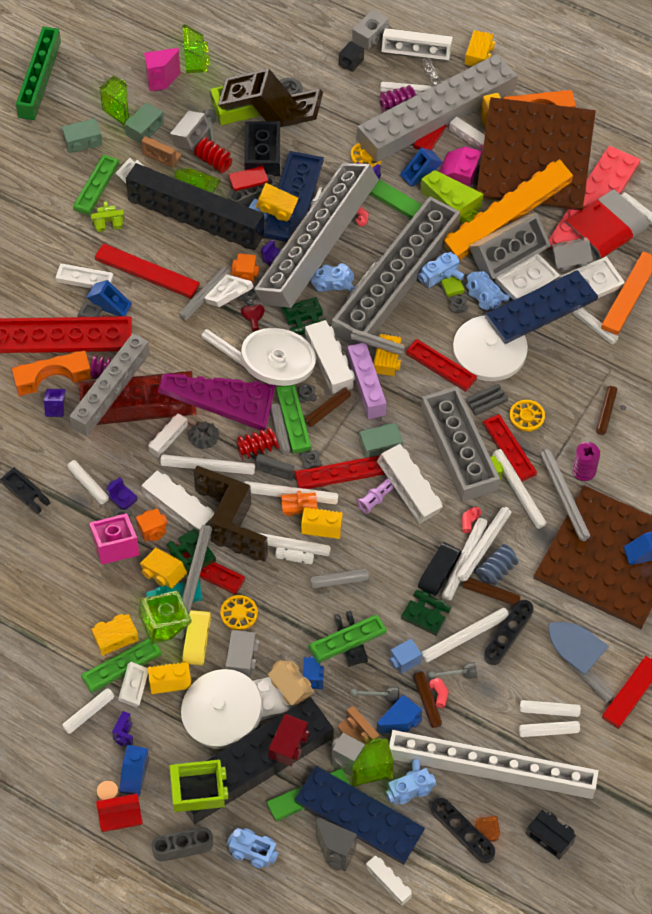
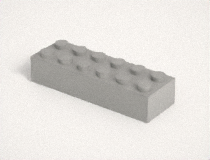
M458 387L422 397L421 411L462 502L498 491L500 478Z

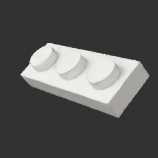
M60 263L56 282L92 289L95 283L108 280L112 284L114 274Z

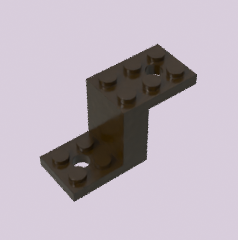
M268 68L226 78L218 106L221 109L251 103L265 121H280V127L316 120L323 91L318 88L290 94Z
M197 465L194 470L195 491L202 496H210L220 502L210 521V527H212L211 542L219 547H227L237 554L248 555L253 560L265 562L268 557L267 536L240 527L251 506V486Z

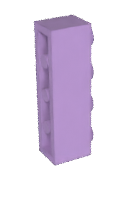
M359 343L348 346L347 360L355 374V383L367 419L386 415L387 403L367 345Z

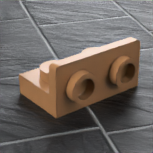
M145 136L141 141L143 155L172 168L181 158L180 152L175 151L171 146L159 143L155 139Z
M354 706L350 707L347 710L346 719L338 725V729L341 733H345L365 744V756L379 745L380 735Z

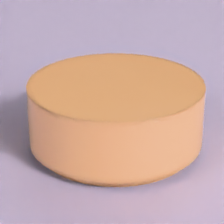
M112 781L100 783L97 788L98 798L100 800L117 798V785Z

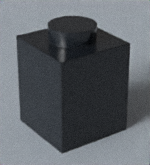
M352 41L339 53V65L351 72L364 60V48Z

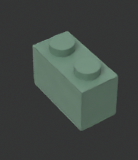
M146 102L125 122L126 135L142 145L141 141L145 136L150 138L164 124L163 112Z
M96 118L62 126L63 138L69 153L103 145L101 131Z
M396 423L384 424L381 427L368 428L360 432L359 442L365 458L381 455L399 444L403 447V440Z

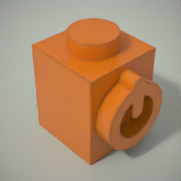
M238 253L237 260L233 259L232 276L254 283L255 276L258 277L259 266L256 265V255Z
M158 508L145 511L142 515L136 517L137 527L145 542L148 540L157 541L166 534L168 522L165 515L160 514Z

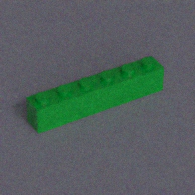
M42 26L16 102L18 118L36 119L61 44L58 28Z

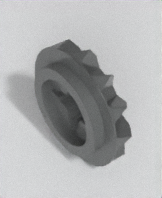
M295 78L279 80L287 90L291 87L290 94L300 93L303 90L301 82Z
M207 421L203 423L197 422L189 431L190 442L198 448H210L219 439L218 428L215 427L214 423L210 424ZM205 431H207L208 436L203 435L202 437H200V432L204 433Z

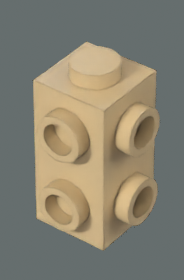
M280 660L272 666V670L268 673L272 685L280 690L284 695L283 699L291 706L300 704L315 692L311 688L310 681L301 675L299 667L292 661Z

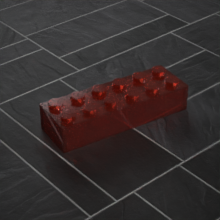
M192 371L168 373L186 375L193 378ZM163 374L136 376L131 378L97 425L169 418L176 416L178 413L182 416L197 415L196 406L159 393L158 389ZM96 381L79 382L80 402Z

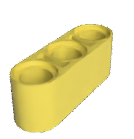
M190 610L183 650V663L187 661L190 665H204L211 612Z

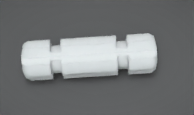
M277 547L275 553L278 559L286 558V560L300 563L305 561V564H312L314 560L313 553L306 552L305 554L303 551L285 550L283 547Z

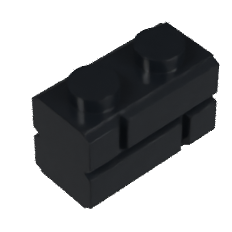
M541 810L527 827L526 835L560 860L574 843L576 838L575 832L570 826L566 824L563 826L559 823L553 813H546Z

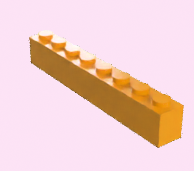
M560 159L557 162H551L544 171L535 173L527 183L525 181L517 187V190L505 194L498 203H492L484 213L479 212L474 217V220L462 224L455 233H449L444 240L445 249L455 254L459 261L472 253L469 247L471 244L529 213L569 185L573 179L572 173Z

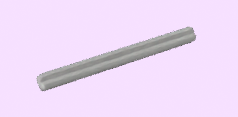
M546 449L541 453L542 460L579 540L586 541L590 538V533L552 452Z
M202 525L173 631L172 637L178 640H182L211 535L212 527Z

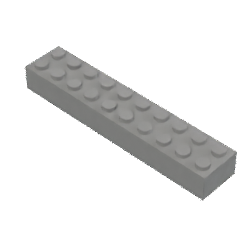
M496 54L358 125L356 140L376 162H379L415 143L416 140L436 129L449 125L455 117L461 119L480 109L484 96L499 93L500 97L516 90L518 75Z
M341 164L255 287L254 291L263 305L288 308L294 305L379 179L370 164Z
M429 196L333 318L332 328L334 334L354 345L362 342L351 339L353 329L375 335L416 282L418 274L421 273V268L433 260L443 247L445 237L449 233L454 232L459 226L460 211Z

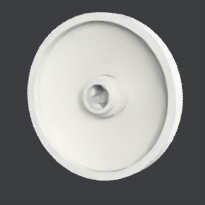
M479 316L464 323L454 337L453 354L457 364L476 375L479 380L499 381L507 379L522 368L527 356L528 346L525 335L504 344L485 319V316Z
M266 328L255 331L244 340L241 349V361L246 370L255 378L269 384L281 386L294 385L306 380L314 370L316 356L313 347L302 336L289 330Z
M229 669L215 670L198 678L187 690L181 706L182 722L189 735L197 743L212 749H226L254 732L259 725L263 712L262 697L254 682L245 674Z

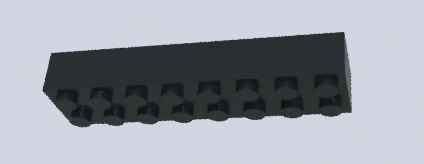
M135 163L126 177L128 200L133 204H139L166 217H171L181 223L194 226L196 229L204 230L229 242L237 243L246 249L255 251L263 239L264 213L138 163Z
M311 697L207 760H220L221 767L226 769V780H222L223 787L227 786L228 799L224 800L225 805L289 766L269 758L268 749L284 714L308 722L310 735L307 742H303L301 745L302 753L299 759L334 738L333 726ZM216 773L180 777L181 800L218 797ZM220 808L185 812L195 825Z

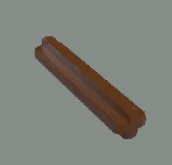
M610 385L607 388L596 429L597 434H606L618 390L615 386Z
M346 387L341 389L305 418L306 424L309 427L314 426L351 396V392Z
M468 578L467 581L463 582V588L511 605L515 606L520 601L519 594L472 578Z
M422 671L414 674V680L432 728L440 727L442 720L426 676Z

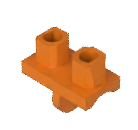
M297 491V494L281 495L283 515L294 516L295 514H301L305 507L318 509L316 493L301 494V491Z

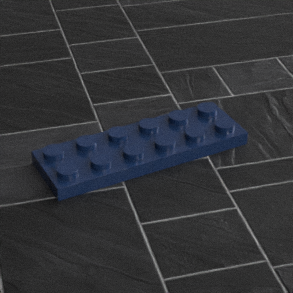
M289 151L278 189L298 197V201L288 222L279 220L272 216V214H269L263 233L264 238L284 242L290 239L309 211L324 163V157Z
M576 270L486 313L485 319L504 344H507L596 301L598 295L580 272Z
M315 766L294 801L324 820L357 834V839L402 865L406 863L425 830L423 826L318 766Z

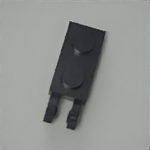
M15 467L0 479V482L23 503L29 505L37 514L42 510L33 501L36 497L45 506L51 503L41 490Z
M351 611L346 612V618L349 626L343 627L340 615H334L337 632L355 624ZM363 644L344 652L348 667L368 662Z

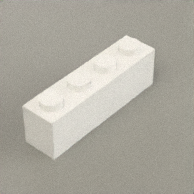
M385 28L381 52L449 60L453 37Z
M324 320L306 326L305 338L313 347L318 366L332 395L345 387L348 390L352 389L355 374L352 369L349 370L347 357L341 353V345L334 338L335 334L332 326H329L327 321Z
M399 444L380 455L377 460L378 464L417 522L421 524L437 515L443 507L441 500L438 496H435L429 482L422 477L419 467L412 462L408 451Z
M156 471L141 485L142 495L188 531L195 529L200 534L202 525L210 526L214 511L210 507L203 506L195 496H190L186 493L181 485L174 484L168 475Z

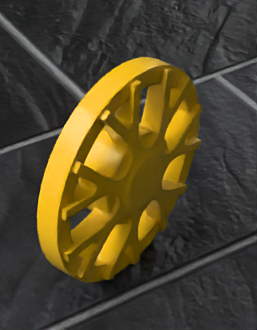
M359 143L351 149L350 158L354 164L356 162L360 164L366 162L374 168L376 164L380 165L383 161L376 162L365 149L361 150L360 147L362 146Z
M520 400L511 407L509 417L511 423L517 429L530 432L539 429L543 425L545 411L539 403L533 400ZM527 404V408L522 409L521 405ZM533 406L538 408L535 412L531 409ZM514 409L520 411V414L514 413ZM535 415H542V419L535 418ZM520 418L521 421L516 423L514 419ZM534 421L537 425L533 426L531 422ZM528 423V427H523L522 424Z
M235 595L228 598L222 604L220 615L222 622L228 628L242 631L250 628L256 622L258 609L251 598ZM238 599L243 600L242 605L237 604ZM232 602L235 606L230 608L227 604ZM250 603L253 607L246 609L245 605ZM224 612H231L230 616L224 617ZM247 613H253L254 618L247 617ZM232 618L236 620L235 625L229 623ZM245 619L247 625L242 626L240 621Z

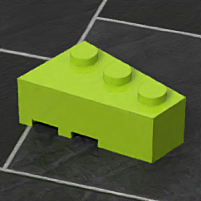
M436 170L421 179L420 192L427 199L430 196L460 211L459 222H461L462 215L473 209L477 211L482 207V193Z

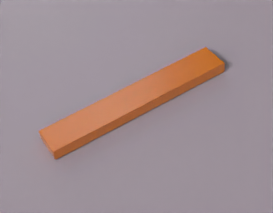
M642 252L602 323L601 329L617 336L619 335L652 275L651 254Z

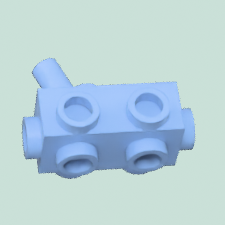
M449 252L440 255L435 261L426 263L421 268L418 279L430 288L442 279H449L451 276L462 281L465 274L458 271V257Z
M343 263L338 264L337 267L323 265L322 268L317 269L310 280L317 292L345 289L351 292L355 288L351 284L354 280V273L349 266Z
M484 271L472 272L467 276L468 283L466 287L469 289L468 294L479 301L480 308L492 310L498 308L501 305V301L508 302L509 295L503 294L499 286Z
M415 759L412 760V771L406 773L404 777L388 782V788L385 793L389 803L393 802L394 805L398 803L405 804L411 798L428 795L437 784L434 775L429 774L427 768L421 770L420 760Z
M237 828L234 830L227 842L229 852L232 853L231 856L239 861H243L244 858L250 860L251 864L259 869H262L263 866L268 868L270 863L274 864L279 854L276 851L277 847L273 839L267 836H257L247 828L243 830ZM261 852H264V853H266L267 855H266V856H263V855H261L260 853H261Z

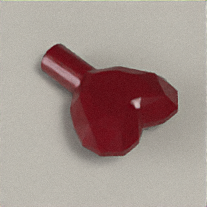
M256 304L253 307L249 305L243 306L241 308L242 316L251 322L253 332L258 331V321L265 312L264 306L261 304Z

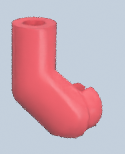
M360 207L356 213L357 219L355 221L358 226L362 227L368 223L369 214Z
M479 507L470 508L462 515L463 533L472 532V523L482 513Z
M439 678L432 679L429 682V687L438 693L436 706L445 708L449 690L443 680Z

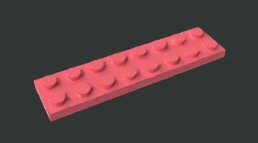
M608 146L587 179L583 209L613 189L621 194L639 166L641 159ZM567 210L549 238L550 245L582 238L565 223L566 219L579 212V210Z

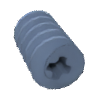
M502 544V547L498 548L481 565V568L479 567L476 570V574L482 582L497 585L498 580H502L503 575L509 573L508 570L514 569L513 564H519V560L511 547Z

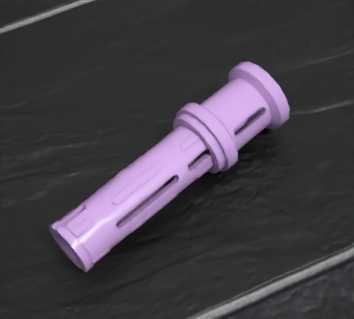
M386 479L376 489H370L363 499H358L357 506L363 513L369 514L371 508L376 504H380L383 497L393 490L394 486L389 479Z

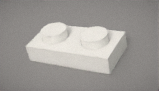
M133 662L128 664L118 701L136 708L140 705L148 668Z

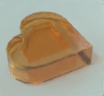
M498 816L482 817L476 820L474 827L490 842H495L499 839Z

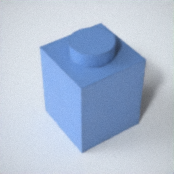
M409 639L391 649L389 661L391 666L402 674L421 663L422 653L413 640Z

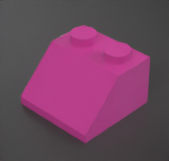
M172 48L144 53L149 91L167 89L180 74L179 49Z
M465 146L448 152L439 172L471 188L481 165L482 151Z
M127 513L89 523L95 550L101 565L139 555L138 539Z

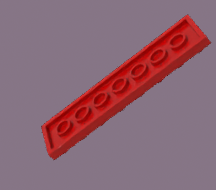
M132 316L0 318V353L116 352L122 348L132 335Z

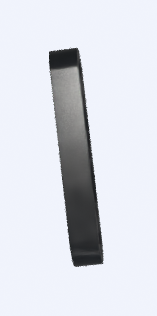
M521 600L515 605L486 647L484 659L488 664L497 665L502 661L528 623L534 610L533 604L530 601ZM525 607L528 608V610L522 614L521 618L519 616L521 609H524ZM511 621H516L520 626L513 629L508 624ZM506 636L509 638V642L502 644L498 638ZM497 647V656L491 658L490 654H493Z
M445 798L434 800L431 809L433 816L481 863L491 862L495 856L493 844ZM438 806H445L444 811L449 815L446 820V814L442 810L437 811ZM452 819H459L462 825L458 828L452 827L450 825ZM473 833L477 839L470 843L466 841L465 835ZM482 849L485 851L487 849L490 850L489 856L487 854L481 855Z

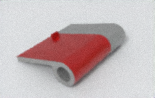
M613 189L566 219L565 223L582 238L587 237L589 239L592 257L599 260L647 230L650 221L646 215H643Z

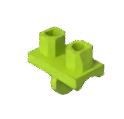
M107 201L104 202V207L97 208L98 213L91 214L92 224H94L97 232L106 231V222H112L113 229L115 230L123 228V209L116 210L115 205L108 206Z

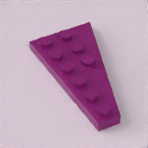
M164 373L161 377L158 392L264 431L267 427L276 385L261 384L260 381L248 383L237 379H205L203 376L190 378L186 375Z

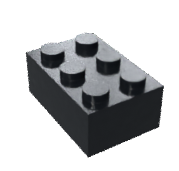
M245 121V170L263 166L266 174L280 176V121Z

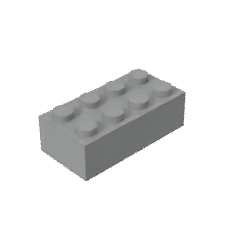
M527 213L471 244L469 247L479 270L487 273L490 279H494L549 248L551 245L538 214Z

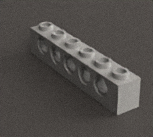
M132 333L69 416L71 429L87 437L149 356V341Z

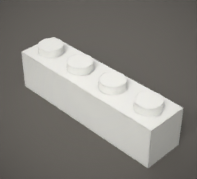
M455 117L450 122L449 130L478 150L483 151L485 135L460 118Z
M179 413L173 416L171 421L164 426L163 430L156 435V438L150 441L148 445L149 452L159 458L188 426L187 418Z
M375 855L366 863L365 868L403 906L412 897L411 889L405 886L398 876L396 877L393 874L394 872L390 867L387 868L384 865L385 863L380 857L378 858Z

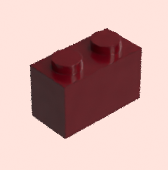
M284 714L268 749L269 758L292 767L294 761H298L301 756L302 749L300 748L302 743H306L309 738L308 722Z

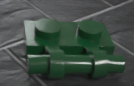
M317 297L294 303L291 308L282 307V313L288 326L296 325V327L290 328V331L296 334L299 333V335L305 334L306 326L326 320V318L318 319L319 316L323 315V310ZM311 319L312 321L306 324L302 323V321Z
M195 529L178 538L179 546L175 545L173 541L168 542L166 545L170 555L182 561L187 575H189L199 534ZM208 546L201 569L216 561L215 555ZM186 552L190 558L185 559L183 553Z
M416 590L413 597L419 599V602L416 603L410 600L401 615V619L437 636L446 621V617L441 615V612L444 611L449 614L452 606L446 604V601L442 599L438 600L431 597L430 593L426 591ZM428 603L436 608L433 611L424 607L425 604Z

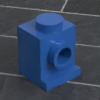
M310 656L304 657L303 677L310 681L312 689H323L324 666H320V663L318 664L315 658Z

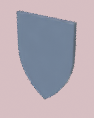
M568 622L548 624L549 636L557 653L583 675L590 670L609 647L590 631L579 625Z

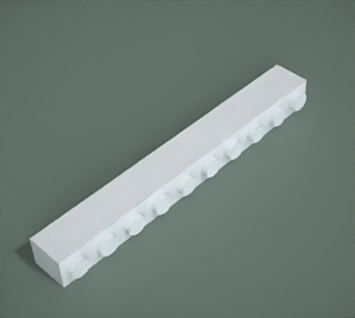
M392 730L388 750V759L412 763V760L418 759L422 766L589 799L594 797L599 771Z

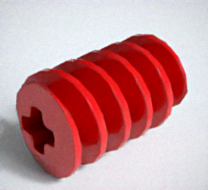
M208 137L202 139L194 150L195 156L208 163V165L213 166L220 173L226 172L232 164L231 153L229 151L225 152V148H220V145H215L214 141L209 142Z
M270 428L266 429V434L263 430H260L259 436L256 432H252L251 437L245 434L244 440L241 436L237 437V449L241 460H243L244 454L249 459L251 452L256 457L258 450L265 454V448L272 452V446L279 450L276 435Z

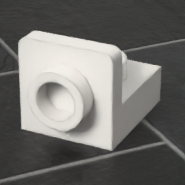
M129 158L116 174L126 183V177L135 163L143 165L140 161L136 160L134 162Z

